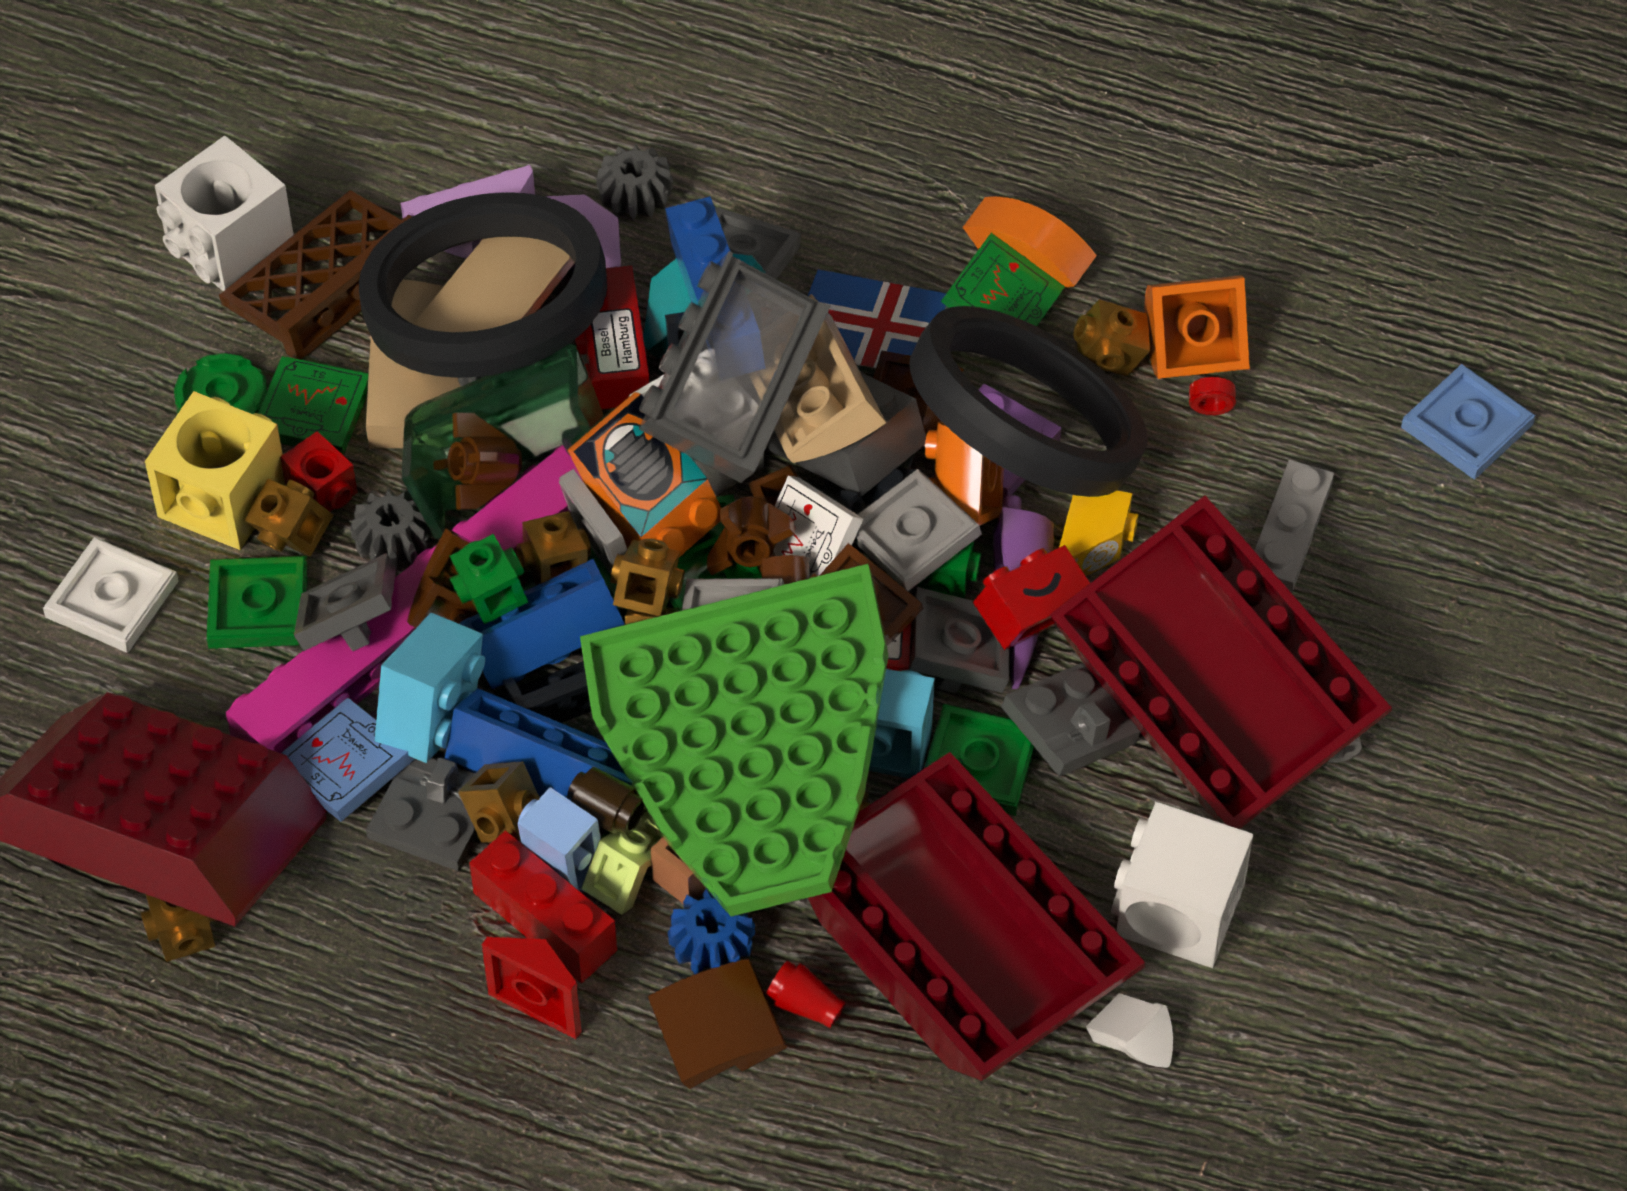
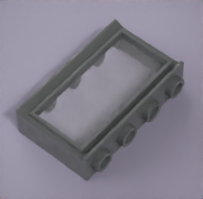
M729 251L717 264L710 261L705 268L697 287L704 290L698 304L693 302L689 304L678 325V328L684 331L678 346L673 343L669 346L659 365V370L665 372L658 387L652 385L640 405L639 411L644 413L645 416L639 430L742 483L755 472L831 306L815 301L733 257V253Z

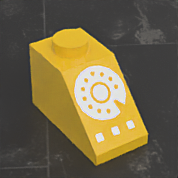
M1117 490L1111 494L1099 497L1072 496L1059 547L1063 545L1067 547L1085 576L1119 560L1124 541H1134L1139 514L1130 513L1132 493Z

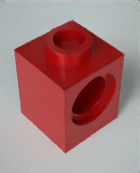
M318 431L280 456L285 485H287L289 480H293L314 492L313 499L329 512L342 508L351 500L352 496L358 493L353 464Z

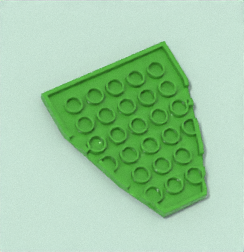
M865 564L580 636L592 718L597 729L626 776L633 781L632 786L636 788L637 794L643 798L642 801L665 841L725 911L732 917L832 892L865 794L889 656L869 565Z

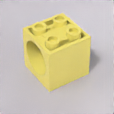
M193 391L145 460L157 516L241 550L255 529L245 521V518L251 509L253 500L260 493L267 479L285 485L280 456L283 453L277 424L262 414H251L235 408L219 397L210 398Z

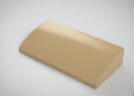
M526 237L482 239L413 324L434 331L469 332L490 329L529 316L540 308L575 262L559 247L539 239Z
M403 279L394 294L392 308L402 318L413 324L444 286ZM371 337L366 413L369 449L450 448L454 442H461L463 438H453L452 418L453 413H465V393L460 387L458 378L424 374L401 366L380 351Z
M812 294L808 296L811 299L817 301ZM789 311L760 332L765 369L748 374L760 401L767 390L800 318ZM829 313L825 317L774 429L788 459L792 463L814 459L840 450L886 424L878 405Z

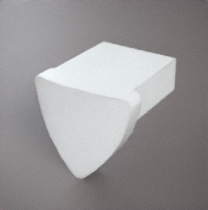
M1118 993L1086 1026L1095 1043L1125 1052L1134 1060L1155 1067L1167 1068L1171 1064L1173 1031L1166 1005L1157 1002L1152 1004Z

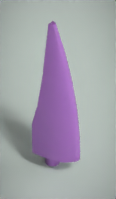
M1011 495L1003 498V507L993 530L994 571L1004 566H1007L1012 571L1020 567V562L1038 549L1044 548L1047 553L1054 550V523L1046 516L1022 510V500L1018 496ZM1039 633L1009 648L1012 689H1018L1021 685L1033 656Z

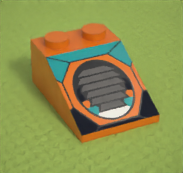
M634 392L572 445L568 452L584 484L623 535L627 549L632 540L655 539L664 542L670 549L680 551V557L720 522L721 506L707 477L689 455L639 430L645 416L644 413L639 411L644 397L642 394Z

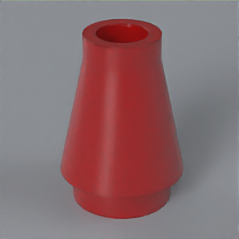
M789 960L782 965L766 993L768 997L775 1000V1007L819 1022L829 1029L833 1027L846 1005L845 1001L838 998L802 962L797 966Z

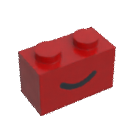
M1065 545L1049 553L1044 548H1041L1024 558L1020 562V567L1010 571L1007 566H1004L987 576L983 580L985 588L973 601V604L1005 651L1056 625L1050 614L1089 585L1090 582Z

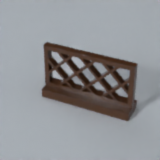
M349 190L219 294L220 301L226 308L281 341L287 355L302 360L362 311L359 279L367 257L390 231L412 216L408 214L401 220ZM352 208L362 213V220L339 222V219ZM389 230L379 239L369 241L370 232ZM362 233L361 242L338 245V236ZM330 237V246L306 249V246L314 239ZM357 256L347 265L337 267V258ZM329 259V268L305 271L306 262ZM297 263V272L273 275L274 271L280 266ZM323 283L312 293L304 294V285ZM296 286L295 295L272 298L273 289ZM264 290L263 299L252 301L240 299L248 292ZM291 309L278 321L271 318L272 311Z

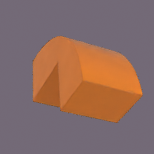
M985 197L963 226V229L978 250L989 234L993 233L1064 285L1065 288L1074 287L1097 256L1091 247L1064 222L1041 208L1013 198Z

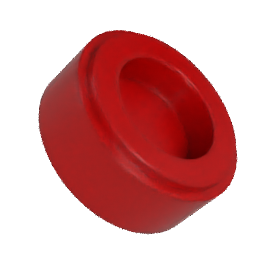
M1205 377L1192 382L1189 386V406L1200 414L1221 415L1229 412L1236 405V386L1228 379Z

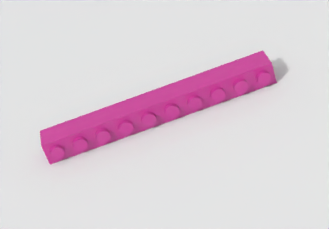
M585 427L572 438L564 439L550 456L538 465H532L527 468L517 482L503 493L500 492L489 500L485 507L469 520L459 522L451 531L473 542L480 541L494 534L502 550L504 551L512 547L518 558L517 544L523 542L522 522L569 511L559 484V477L574 469L581 478L568 449L590 430ZM436 546L422 551L411 566L395 577L393 596L391 597V610L366 621L371 630L369 635L370 643L352 651L342 635L339 634L302 651L287 664L283 663L277 666L270 673L267 680L250 693H244L233 702L230 709L225 712L230 735L251 743L261 744L268 749L282 753L346 698L358 704L377 689L380 685L381 665L416 629L407 623L416 590Z

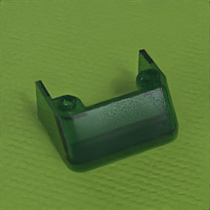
M568 344L558 352L531 365L500 374L484 376L414 407L404 419L402 480L435 539L441 538L445 531V512L461 510L456 509L455 486L464 485L460 480H454L450 476L449 471H434L433 461L448 459L451 445L454 442H461L463 439L453 438V413H475L512 439L522 454V462L562 445L567 454L570 455L568 449L604 419L587 368L576 346Z

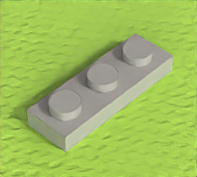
M1289 460L1254 551L1292 593L1331 490L1335 473Z

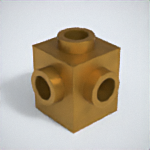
M1099 299L1076 322L1074 340L1077 341L1078 351L1102 370L1128 376L1150 352L1148 314Z
M267 479L262 490L253 500L245 521L260 532L257 540L279 552H283L285 546L311 557L333 514L313 499L314 492L293 480H289L287 485L284 486Z
M569 511L522 522L523 542L517 544V555L524 572H531L536 585L588 561V557L591 555L588 535L584 528L577 529Z
M655 539L632 540L625 555L617 554L610 579L611 583L617 584L613 605L631 609L638 613L661 616L670 597L678 599L682 588L685 570L677 568L680 551L670 549L667 544Z
M523 761L484 764L458 791L481 843L493 842L505 830L520 842L517 824L519 816L530 801L540 799Z
M146 894L149 910L140 912L148 940L159 939L166 962L215 947L210 922L216 921L215 919Z

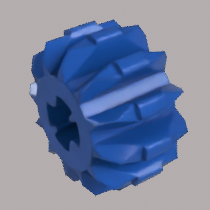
M707 889L703 892L702 900L698 901L686 895L683 901L684 909H673L671 915L672 927L668 931V942L671 948H675V959L679 965L691 962V971L697 974L705 967L716 968L724 964L740 961V957H750L753 950L751 939L755 935V923L752 921V918H748V913L731 917L719 902L712 898V894Z

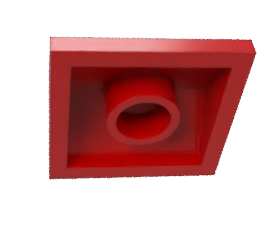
M486 937L481 945L488 995L577 1039L582 1032L577 982L546 939Z

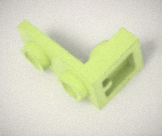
M648 811L644 812L639 824L631 834L626 835L619 831L616 834L610 833L599 840L581 888L621 915L632 909L646 870L652 865L651 848L663 837Z

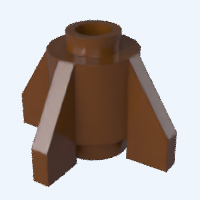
M453 413V438L463 439L461 442H454L451 445L448 459L433 461L434 471H449L450 476L454 480H460L464 484L455 486L456 509H478L515 481L516 476L522 469V454L512 439L475 413Z
M743 497L720 509V521L725 528L707 556V570L711 575H714L732 566L734 559L742 566H759V570L762 573V559L776 556L774 552L775 544L795 534L794 521L789 515L761 498Z

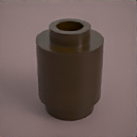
M592 767L586 773L579 772L573 779L567 793V798L572 800L571 802L598 819L599 827L613 834L619 831L626 835L631 834L639 824L646 809L642 801L643 798L637 794L635 787L597 767Z

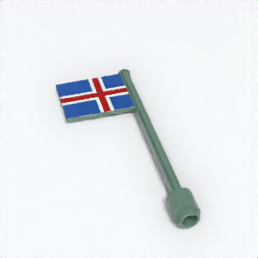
M819 269L808 293V296L812 294L818 302L831 306L828 313L832 316L859 371L870 374L875 373L881 350L911 356L924 329L939 312L948 308L940 302L946 293ZM915 453L898 467L910 469ZM859 551L875 565L877 564L865 552Z

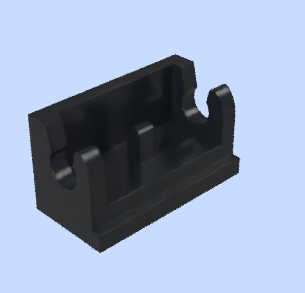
M584 661L521 686H517L512 677L502 680L505 687L502 689L504 700L559 723L591 712Z

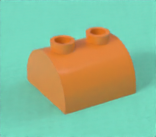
M1242 275L1147 286L1144 312L1148 314L1149 357L1153 372L1158 379L1250 369L1245 279Z
M938 421L937 430H929L925 441L926 458L936 459L935 478L929 479L976 521L979 526L999 517L1002 510L1004 468L977 452L954 434L942 421Z

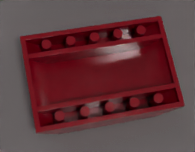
M1206 495L1050 614L1052 620L1086 668L1118 704L1124 714L1141 731L1140 733L1207 813L1219 823L1237 829L1246 825L1392 711V707Z
M109 692L61 716L0 777L1 842L234 927L327 819V810L312 793L311 788L287 755L268 749L261 744L251 743L225 734L216 728L206 727L177 717L171 712L160 711L132 701L126 696L115 695Z
M951 752L858 812L832 892L808 898L820 924L946 1067L981 1081L1145 967L1144 960Z

